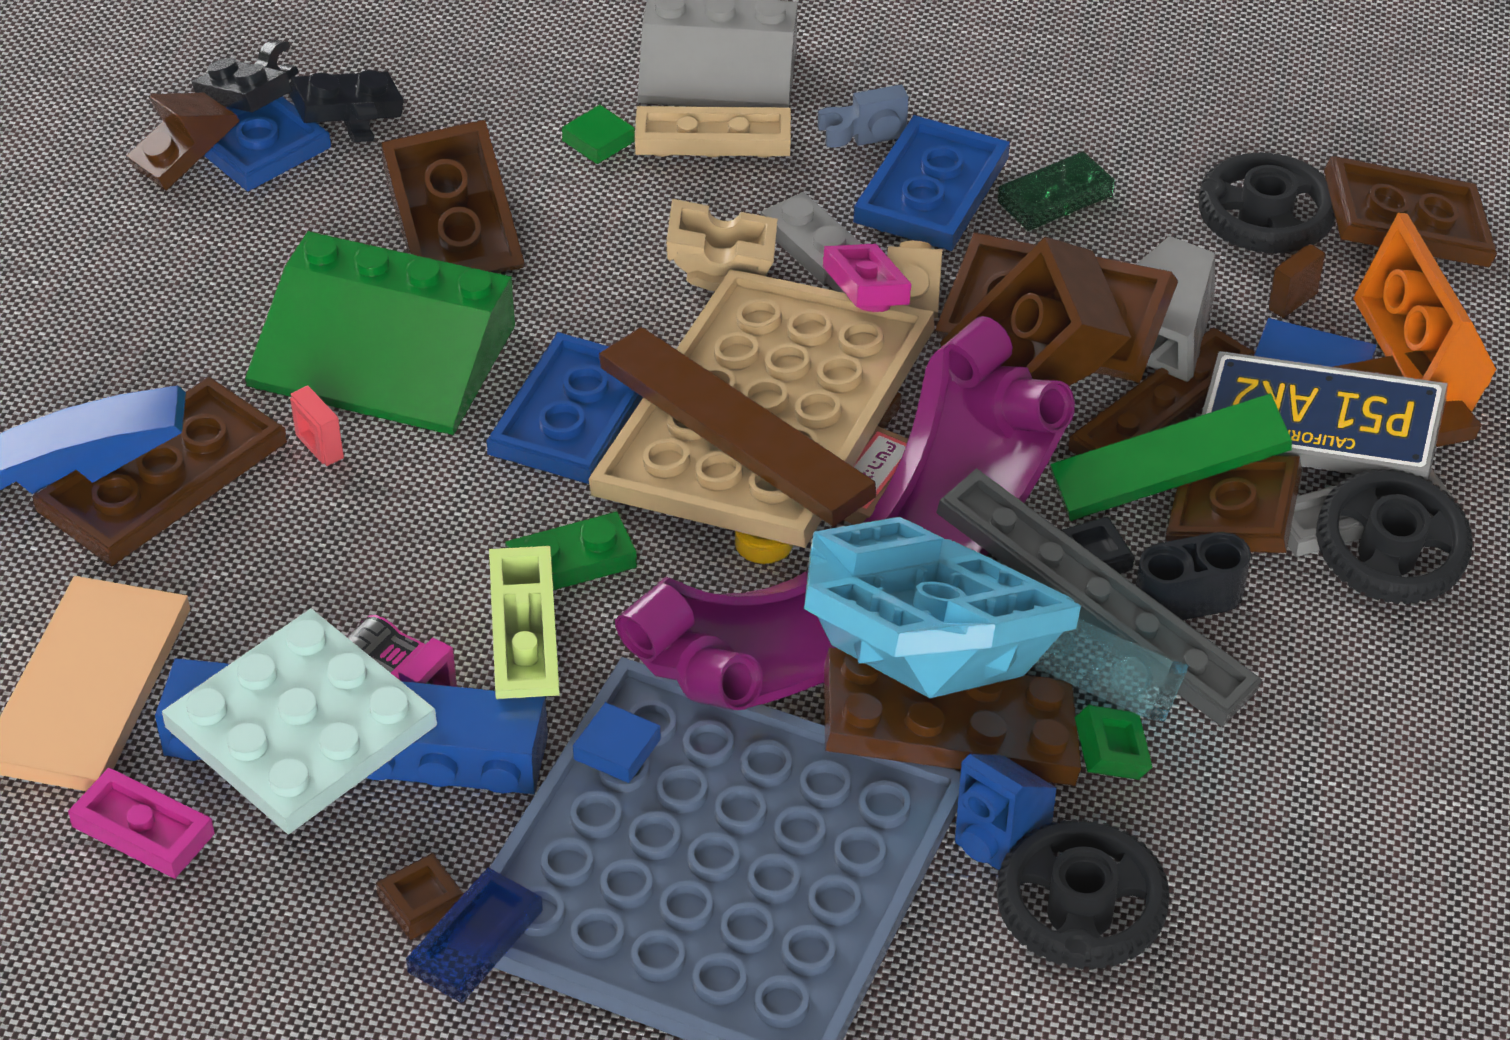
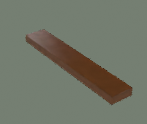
M642 326L599 353L601 369L832 527L876 498V483L874 480Z

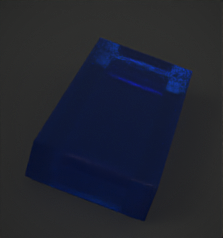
M488 867L406 958L408 973L462 1004L543 911L542 897Z

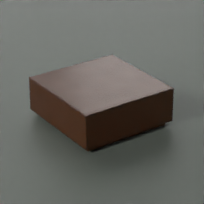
M1309 244L1275 268L1269 300L1270 311L1284 319L1318 294L1325 252Z
M433 853L376 882L378 897L410 940L461 914L467 904L465 894Z

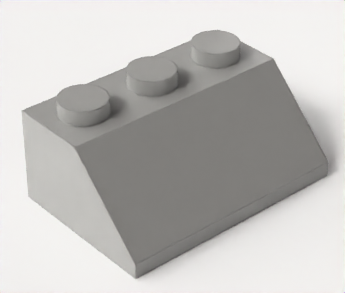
M647 0L642 22L638 103L692 107L789 108L797 52L798 2L780 0Z

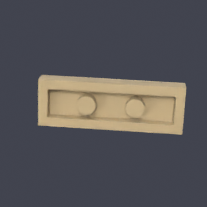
M637 106L635 155H655L659 157L669 155L708 157L758 156L762 158L790 156L791 108Z

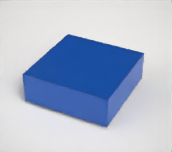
M605 702L573 744L574 760L630 783L661 740L660 725Z

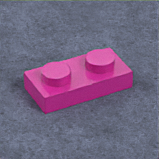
M877 244L824 246L823 268L856 307L868 312H884L893 305H910V281Z
M109 767L68 810L73 828L174 879L177 878L215 834L212 818Z

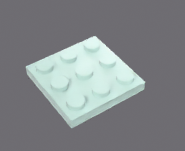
M311 608L162 711L165 728L288 835L437 726L435 708Z

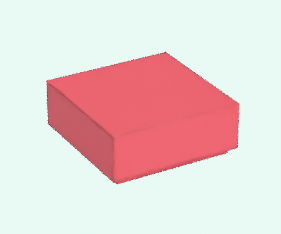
M308 385L291 393L290 402L296 436L326 466L343 459L338 416Z

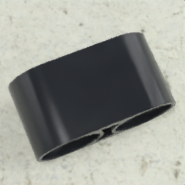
M1226 532L1204 534L1152 545L1141 554L1136 586L1182 620L1230 611L1242 602L1251 559L1250 547L1240 537Z

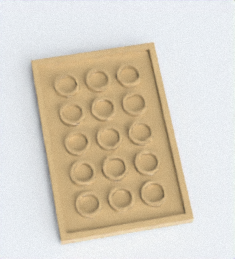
M730 269L676 350L851 466H854L934 331V312L904 305L890 306V309L884 312H868L856 307L843 292ZM644 397L589 477L591 496L803 548H806L814 531H816L822 521L821 518Z

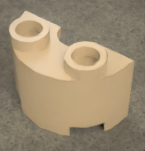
M672 199L666 241L667 258L669 262L674 260L676 265L687 273V282L709 291H716L730 269L766 276L774 262L778 219L740 212L739 216L733 220L721 221L711 215L708 205Z

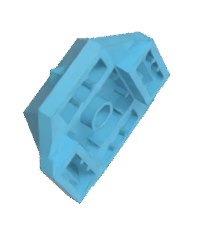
M901 517L814 531L804 609L818 617L832 646L858 659L859 663L875 668L928 698L1023 677L1063 632L1074 630L1077 627L1081 605L1075 603L1069 596L950 539H944Z

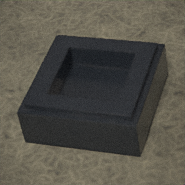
M1108 516L1061 530L1119 574L1132 571L1134 555Z

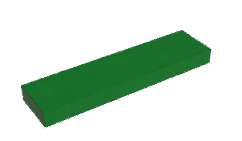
M1270 393L1052 463L1050 468L1069 521H1073L1291 451L1292 439Z

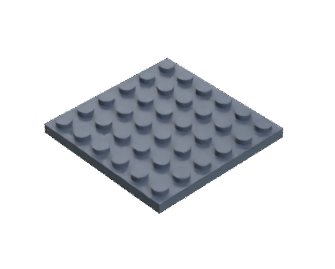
M621 657L448 933L449 951L684 1040H843L957 812L961 772L950 768L825 751L824 725L762 704L745 710H731L694 702L686 697L677 680L656 677L645 664ZM605 702L660 725L661 740L630 783L578 762L573 757V744Z

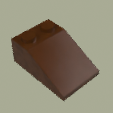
M485 119L381 142L383 167L408 254L497 274L525 267Z
M1045 236L940 342V345L942 347L977 317H988L998 322L1011 339L1012 355L1001 366L1028 367L1032 379L1062 381L1070 386L1095 373L1131 338V335L1094 252Z

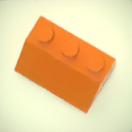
M1398 213L1353 299L1385 357L1393 355L1404 377L1448 383L1446 401H1463L1472 412L1484 390L1490 384L1496 368L1471 319L1409 215ZM1413 351H1423L1431 364L1424 376L1405 353Z

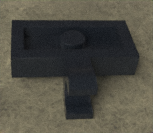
M270 40L261 47L255 64L239 62L235 58H224L210 64L207 67L208 73L191 82L195 93H205L223 106L252 113L293 91L289 80L292 76H296L299 70L297 66L290 64L278 67L277 58L279 54L288 50L290 45L289 42Z
M365 70L360 73L349 74L315 73L311 76H292L290 80L293 91L289 92V95L303 123L343 121L352 142L374 141V134L370 129L369 120L397 118L402 115L404 100L388 71Z

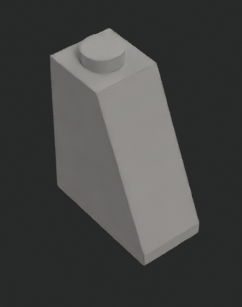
M1168 236L1136 264L1172 271L1178 280L1147 366L1157 370L1164 368L1169 371V375L1188 382L1194 376L1202 338L1207 328L1215 298V253Z

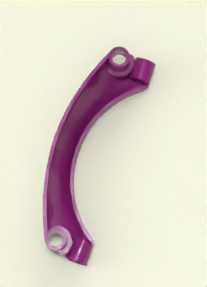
M984 316L977 317L938 349L930 358L925 369L913 427L903 456L889 485L877 502L874 512L863 523L901 517L944 539H950L987 556L989 552L936 513L939 501L977 468L1025 503L1053 455L1065 429L1072 421L1075 409L1073 392L1062 381L1032 379L1028 367L1001 366L1012 355L1011 339L998 322ZM808 570L791 580L766 589L727 594L708 593L672 578L664 577L615 619V628L624 645L656 677L677 680L686 697L694 702L731 710H745L824 683V664L829 647L836 648L831 645L818 617L804 609Z

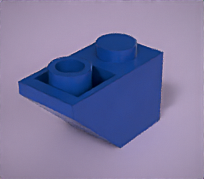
M969 754L961 763L955 843L962 847L972 859L980 863H987L1000 871L1006 854L1010 853V849L1017 844L1019 839H1023V836L1036 828L1040 830L1041 826L1049 825L1053 822L1057 788L1005 756Z

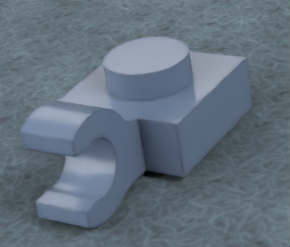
M901 84L853 93L852 106L826 107L819 110L818 129L819 131L826 130V146L830 148L844 146L851 141L852 137H854L858 146L898 139L907 126L909 96Z

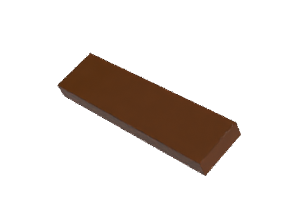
M1211 328L1202 338L1194 376L1188 382L1169 375V371L1164 368H1159L1069 437L1068 450L1075 455H1080L1188 420L1204 407L1219 351L1254 356L1255 352L1218 329Z

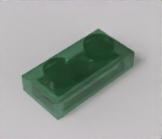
M1082 151L1000 185L997 202L1027 231H1030L1113 196L1115 179Z

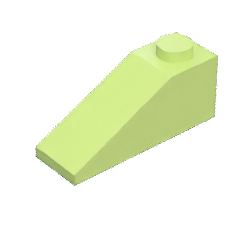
M550 546L489 549L496 699L560 696Z

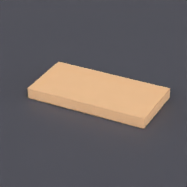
M74 576L0 716V775L87 791L108 767L114 769L190 612L188 595Z

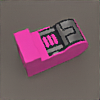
M369 615L347 636L348 639L400 681L424 684L429 682L434 685L457 687L453 647L433 637L424 644L400 632L394 624L378 615Z

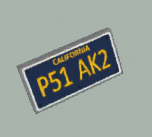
M1219 351L1202 415L1271 393L1292 439V450L1275 456H1300L1301 466L1352 474H1360L1364 471L1370 472V470L1385 469L1389 471L1394 469L1395 472L1404 471L1405 474L1412 473L1416 477L1422 476L1423 480L1427 481L1430 477L1448 383Z

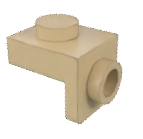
M904 241L899 244V247L888 246L887 257L911 283L910 305L904 306L933 311L934 318H938L942 249H932L929 243L922 241Z

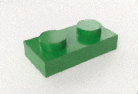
M617 511L505 541V548L550 546L553 591L637 568V551Z

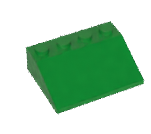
M307 231L282 272L245 377L246 386L291 397V393L308 385L327 406L454 435L515 327L512 277Z

